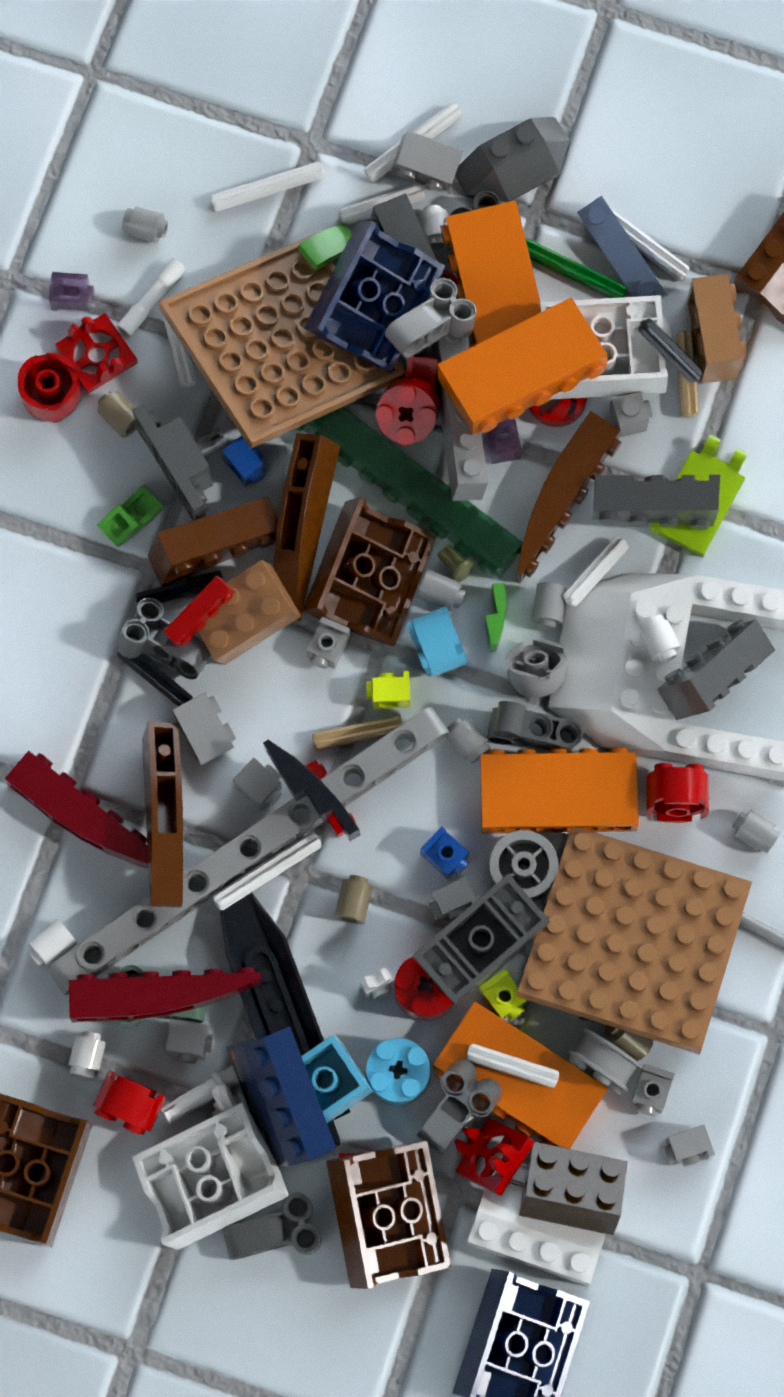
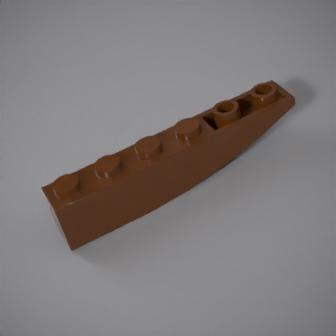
M591 410L557 458L532 510L516 572V581L519 583L523 581L525 576L531 578L539 566V562L536 560L542 551L546 554L549 552L556 540L553 535L559 527L561 529L566 527L573 515L570 513V510L575 503L580 505L589 492V489L586 488L591 479L595 480L596 475L602 474L605 469V465L602 463L608 455L613 457L622 443L619 440L621 429Z
M296 433L280 505L273 568L302 617L340 445L322 435ZM299 617V618L296 619L295 621L300 622V621H301V617Z
M148 722L142 738L150 907H182L183 802L179 723Z

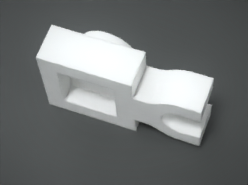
M385 967L374 975L364 977V981L360 982L365 998L373 996L374 999H378L391 992L390 987L394 986V979L389 969L387 970Z

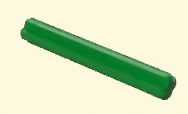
M525 238L531 260L608 298H621L625 296L627 292L626 286Z

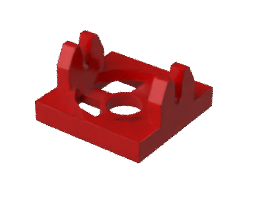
M103 313L94 320L91 317H83L81 320L82 324L79 327L73 323L68 330L69 335L55 343L59 353L73 364L78 380L87 394L138 363V359L106 313ZM104 333L113 339L105 344L95 343L89 334ZM81 339L86 346L85 356L75 361L74 349ZM95 347L102 348L105 351L104 359L99 362L91 361L88 357L90 350ZM119 348V358H112L109 364V353ZM89 365L99 367L96 374H90L82 369Z
M491 1118L487 1119L480 1131L474 1127H463L462 1132L469 1138V1141L466 1143L457 1138L454 1141L457 1151L464 1156L455 1172L461 1177L502 1196L535 1142L528 1136ZM504 1136L500 1144L492 1149L487 1148L488 1143L493 1137ZM500 1152L503 1154V1157L499 1159L494 1157V1155ZM481 1156L485 1158L486 1166L479 1175L475 1165Z

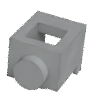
M322 616L320 624L307 648V657L311 658L310 662L320 668L326 669L329 666L335 669L350 639V629ZM327 639L332 641L333 644L330 647H324L321 642Z
M464 877L432 892L433 902H430L429 906L436 920H444L449 917L453 921L477 901V898L467 877Z
M644 1064L631 1104L637 1106L636 1111L650 1116H655L656 1112L661 1114L664 1110L675 1073ZM648 1086H656L658 1094L650 1096L647 1093Z
M705 1125L668 1136L666 1139L667 1145L663 1146L669 1165L682 1162L683 1166L686 1167L702 1161L700 1155L704 1154L706 1160L715 1156Z

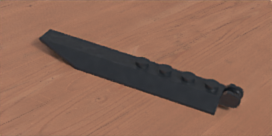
M252 892L225 910H220L225 954L231 972L235 973L237 968H254L255 972H261L262 984L239 993L255 1038L266 1036L290 1026L301 1056L323 1042L324 1039L285 935ZM347 1109L327 1123L335 1146L341 1145L334 1120L351 1113L350 1109Z

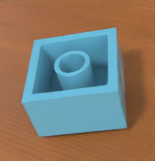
M335 1035L330 1036L302 1055L327 1123L374 1092L340 1039Z

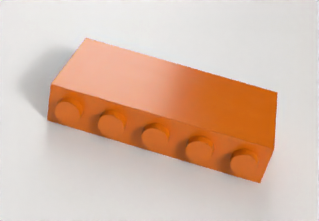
M516 200L445 217L444 225L440 226L444 244L449 243L451 255H447L450 271L457 274L459 284H456L457 299H468L476 306L474 329L471 333L473 342L469 343V348L539 314L541 301Z
M571 297L437 364L438 379L474 436L480 432L487 433L491 431L499 422L507 418L515 419L519 417L525 409L533 405H543L550 400L551 396L561 391L568 392L575 388L579 382L587 378L594 379L600 376L607 368L608 355Z
M595 748L580 749L579 753H567L566 749H550L548 753L538 754L533 749L518 750L517 754H505L504 750H488L486 754H481L482 834H505L520 830L536 833H568L571 827H580L592 832L637 831L639 818L636 752H629L628 748H612L610 752L598 753V749Z
M475 1001L433 1064V1069L437 1071L435 1076L440 1080L455 1060H467L466 1056L469 1046L476 1044L557 1070L559 1078L556 1086L551 1088L471 1062L477 1071L476 1079L478 1081L485 1078L492 1079L502 1089L501 1100L491 1114L503 1121L507 1117L517 1123L515 1129L529 1138L535 1135L544 1141L543 1144L567 1149L571 1148L608 1090L607 1086ZM453 1074L457 1081L464 1082L459 1075ZM479 1094L482 1100L490 1102L486 1095Z

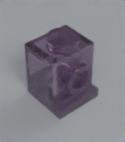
M52 272L49 292L51 310L87 311V303H93L95 292L94 285H90L88 274ZM71 293L79 294L78 296H69Z
M507 418L499 422L494 429L485 433L491 464L521 459L522 446L515 419ZM502 433L509 434L506 438H500L498 436V434Z

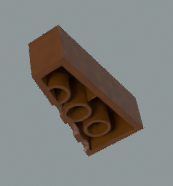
M267 496L158 532L147 556L160 585H168L231 558L242 556L255 548H266L273 545L276 541L278 517Z

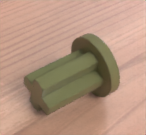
M450 545L445 546L444 550L439 551L437 555L453 572L451 579L461 582L465 580L475 568V563L472 560L465 561Z

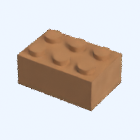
M728 274L692 278L687 297L697 363L703 370V374L700 376L701 384L737 379L739 369L743 368V358H746L745 341L739 340L738 330H741L742 327L741 316L739 312L734 311L733 302L737 300L735 284H730Z
M260 560L226 582L235 591L232 594V599L228 603L223 604L219 608L217 615L209 618L205 622V627L198 633L214 661L226 665L301 617V614L273 566Z

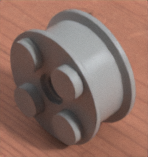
M520 830L505 835L496 843L489 861V877L493 886L509 874L533 902L543 898L551 890L558 872V857L553 845L544 836L533 831ZM521 863H525L528 865L529 868L526 870H522L518 867V865Z
M584 1028L583 1031L586 1035L575 1051L570 1050L568 1052L571 1055L568 1061L594 1079L602 1082L615 1093L620 1095L623 1090L627 1092L626 1084L636 1068L642 1069L643 1065L613 1043Z

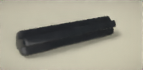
M643 319L640 322L638 332L690 383L698 382L701 379L700 376L703 374V370L652 319Z
M217 570L139 592L135 595L137 605L144 598H154L162 604L200 593L216 576L223 580L224 578L222 572Z
M117 652L119 659L175 705L179 706L193 699L191 694L142 654L136 658H127Z

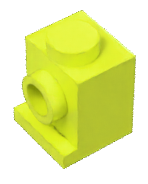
M403 671V677H397L395 673H382L377 678H372V681H366L367 700H373V709L410 708L409 671Z
M506 969L479 987V993L494 1014L503 1020L508 1018L509 1021H512L525 1012L523 1006L526 1005L527 999L516 996L518 987ZM503 991H507L511 995V999L507 1002H503L499 998V994Z

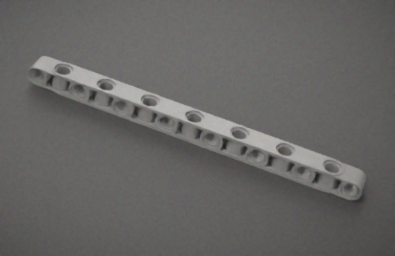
M432 707L426 708L322 778L321 781L345 808L441 742L450 732ZM401 739H408L413 744L407 751H400L395 745ZM349 774H358L361 777L360 783L356 786H348L344 780ZM308 796L297 802L294 798L184 872L182 907H150L149 896L54 961L47 968L48 972L63 994L68 995L69 980H76V975L94 974L95 977L213 898V894L270 859L324 821H322ZM300 808L307 809L310 812L307 820L303 822L296 821L293 818L294 812ZM253 843L258 846V851L254 856L246 857L242 854V849L246 844ZM201 878L206 881V886L201 892L190 890L193 880ZM151 914L154 916L153 924L150 927L141 928L138 926V920L142 915ZM93 949L101 950V958L97 963H87L86 956L89 951Z

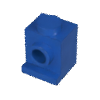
M242 435L222 450L223 461L245 487L251 482L253 484L258 483L267 475V471L263 466V461L265 460L263 455L256 447L250 449Z
M442 826L421 847L420 855L446 879H449L453 873L459 876L469 865L467 861L469 852L447 833L446 829ZM443 849H451L453 855L450 858L443 857L441 854Z

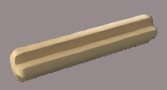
M679 331L676 334V344L695 362L694 334L692 331ZM678 371L682 417H695L698 414L697 381L690 383Z
M399 716L315 732L312 735L315 750H322L382 738L401 726L402 720Z

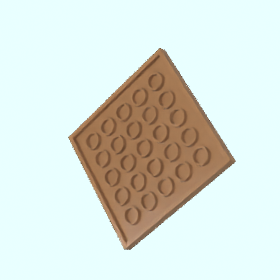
M311 236L159 301V310L250 449L385 388L396 379L406 376V370L399 360H397L390 373L324 341L304 329L335 268L334 264L330 262L315 271L298 251L299 243Z
M571 827L558 867L557 876H555L543 912L550 920V923L535 936L516 996L700 1055L752 882L580 827Z

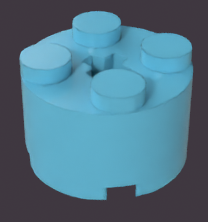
M446 606L414 618L411 623L407 624L416 648H422L417 653L427 676L433 675L435 677L468 664L461 641Z
M393 1038L379 1043L369 1056L366 1067L367 1082L373 1089V1094L381 1102L391 1106L410 1104L417 1100L427 1089L430 1078L428 1057L419 1045L408 1039ZM397 1065L403 1066V1071L407 1072V1075L401 1074L400 1079H395L394 1073L390 1072V1069H396Z

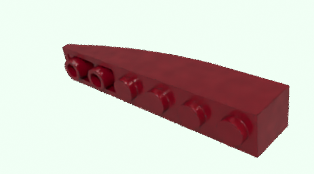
M28 750L4 778L10 788L55 824L75 837L109 855L148 869L147 838L136 829H133L132 832L122 825L124 820L111 809L108 813L98 806L101 802L89 791L86 790L83 794L74 787L77 784L76 781L68 774L62 772L59 775L51 769L53 763L43 754L38 753L35 756Z
M237 968L235 973L223 974L222 969H206L203 975H191L189 970L172 971V976H159V972L147 971L141 972L140 977L127 978V973H110L108 978L95 979L94 974L76 975V980H69V1017L71 1022L75 1023L140 1020L168 1016L204 1007L262 984L261 972H255L254 968Z

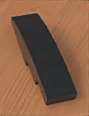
M270 740L263 742L265 751L296 802L308 796L322 821L335 816L349 841L360 836V829L342 803L313 772Z

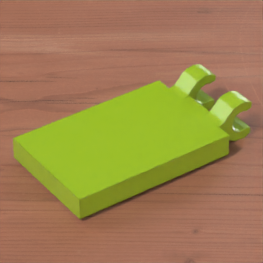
M709 435L700 454L691 450L676 479L682 478V475H695V479L698 481H709V475H720L719 510L714 527L708 526L706 530H694L690 528V525L678 524L676 528H663L660 526V523H652L649 528L650 531L702 558L746 477L738 473L748 454L737 448L729 464L714 457L721 440L712 435Z

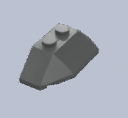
M555 117L530 118L479 145L459 164L455 177L467 197L475 198L479 192L491 191L498 196L501 202H510L560 175L570 140Z

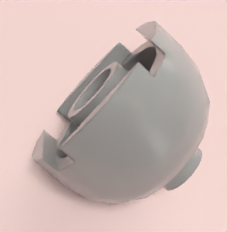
M536 639L533 640V645L525 647L523 642L510 649L505 657L509 682L519 693L525 696L541 698L550 695L561 688L567 676V657L564 654L563 647L550 640Z

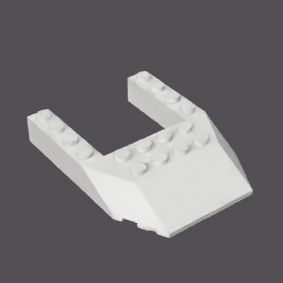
M631 573L597 583L576 607L566 605L559 645L563 647L564 654L567 657V676L561 688L550 694L549 710L559 717L577 722L581 726L583 733L592 738L603 749L628 748L629 752H636V755L685 764L696 763L707 768L784 781L783 741L672 722L673 714L657 691L666 682L664 679L666 675L682 667L690 614L732 622L743 620L744 623L756 619L761 627L784 631V590L701 575ZM656 615H662L664 620L669 621L681 647L676 651L678 656L665 663H660L659 660H652L640 635L642 631L640 624Z

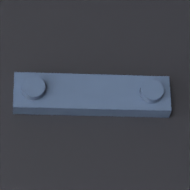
M602 195L577 212L632 297L661 295V299L667 296V293Z

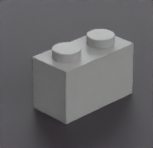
M408 130L402 136L391 169L398 171L397 175L404 179L413 181L416 178L426 182L425 186L436 191L447 190L453 183L463 151Z
M206 692L171 710L199 765L234 748L231 741L236 739L228 723L222 725L217 715L222 711L213 695L208 698Z

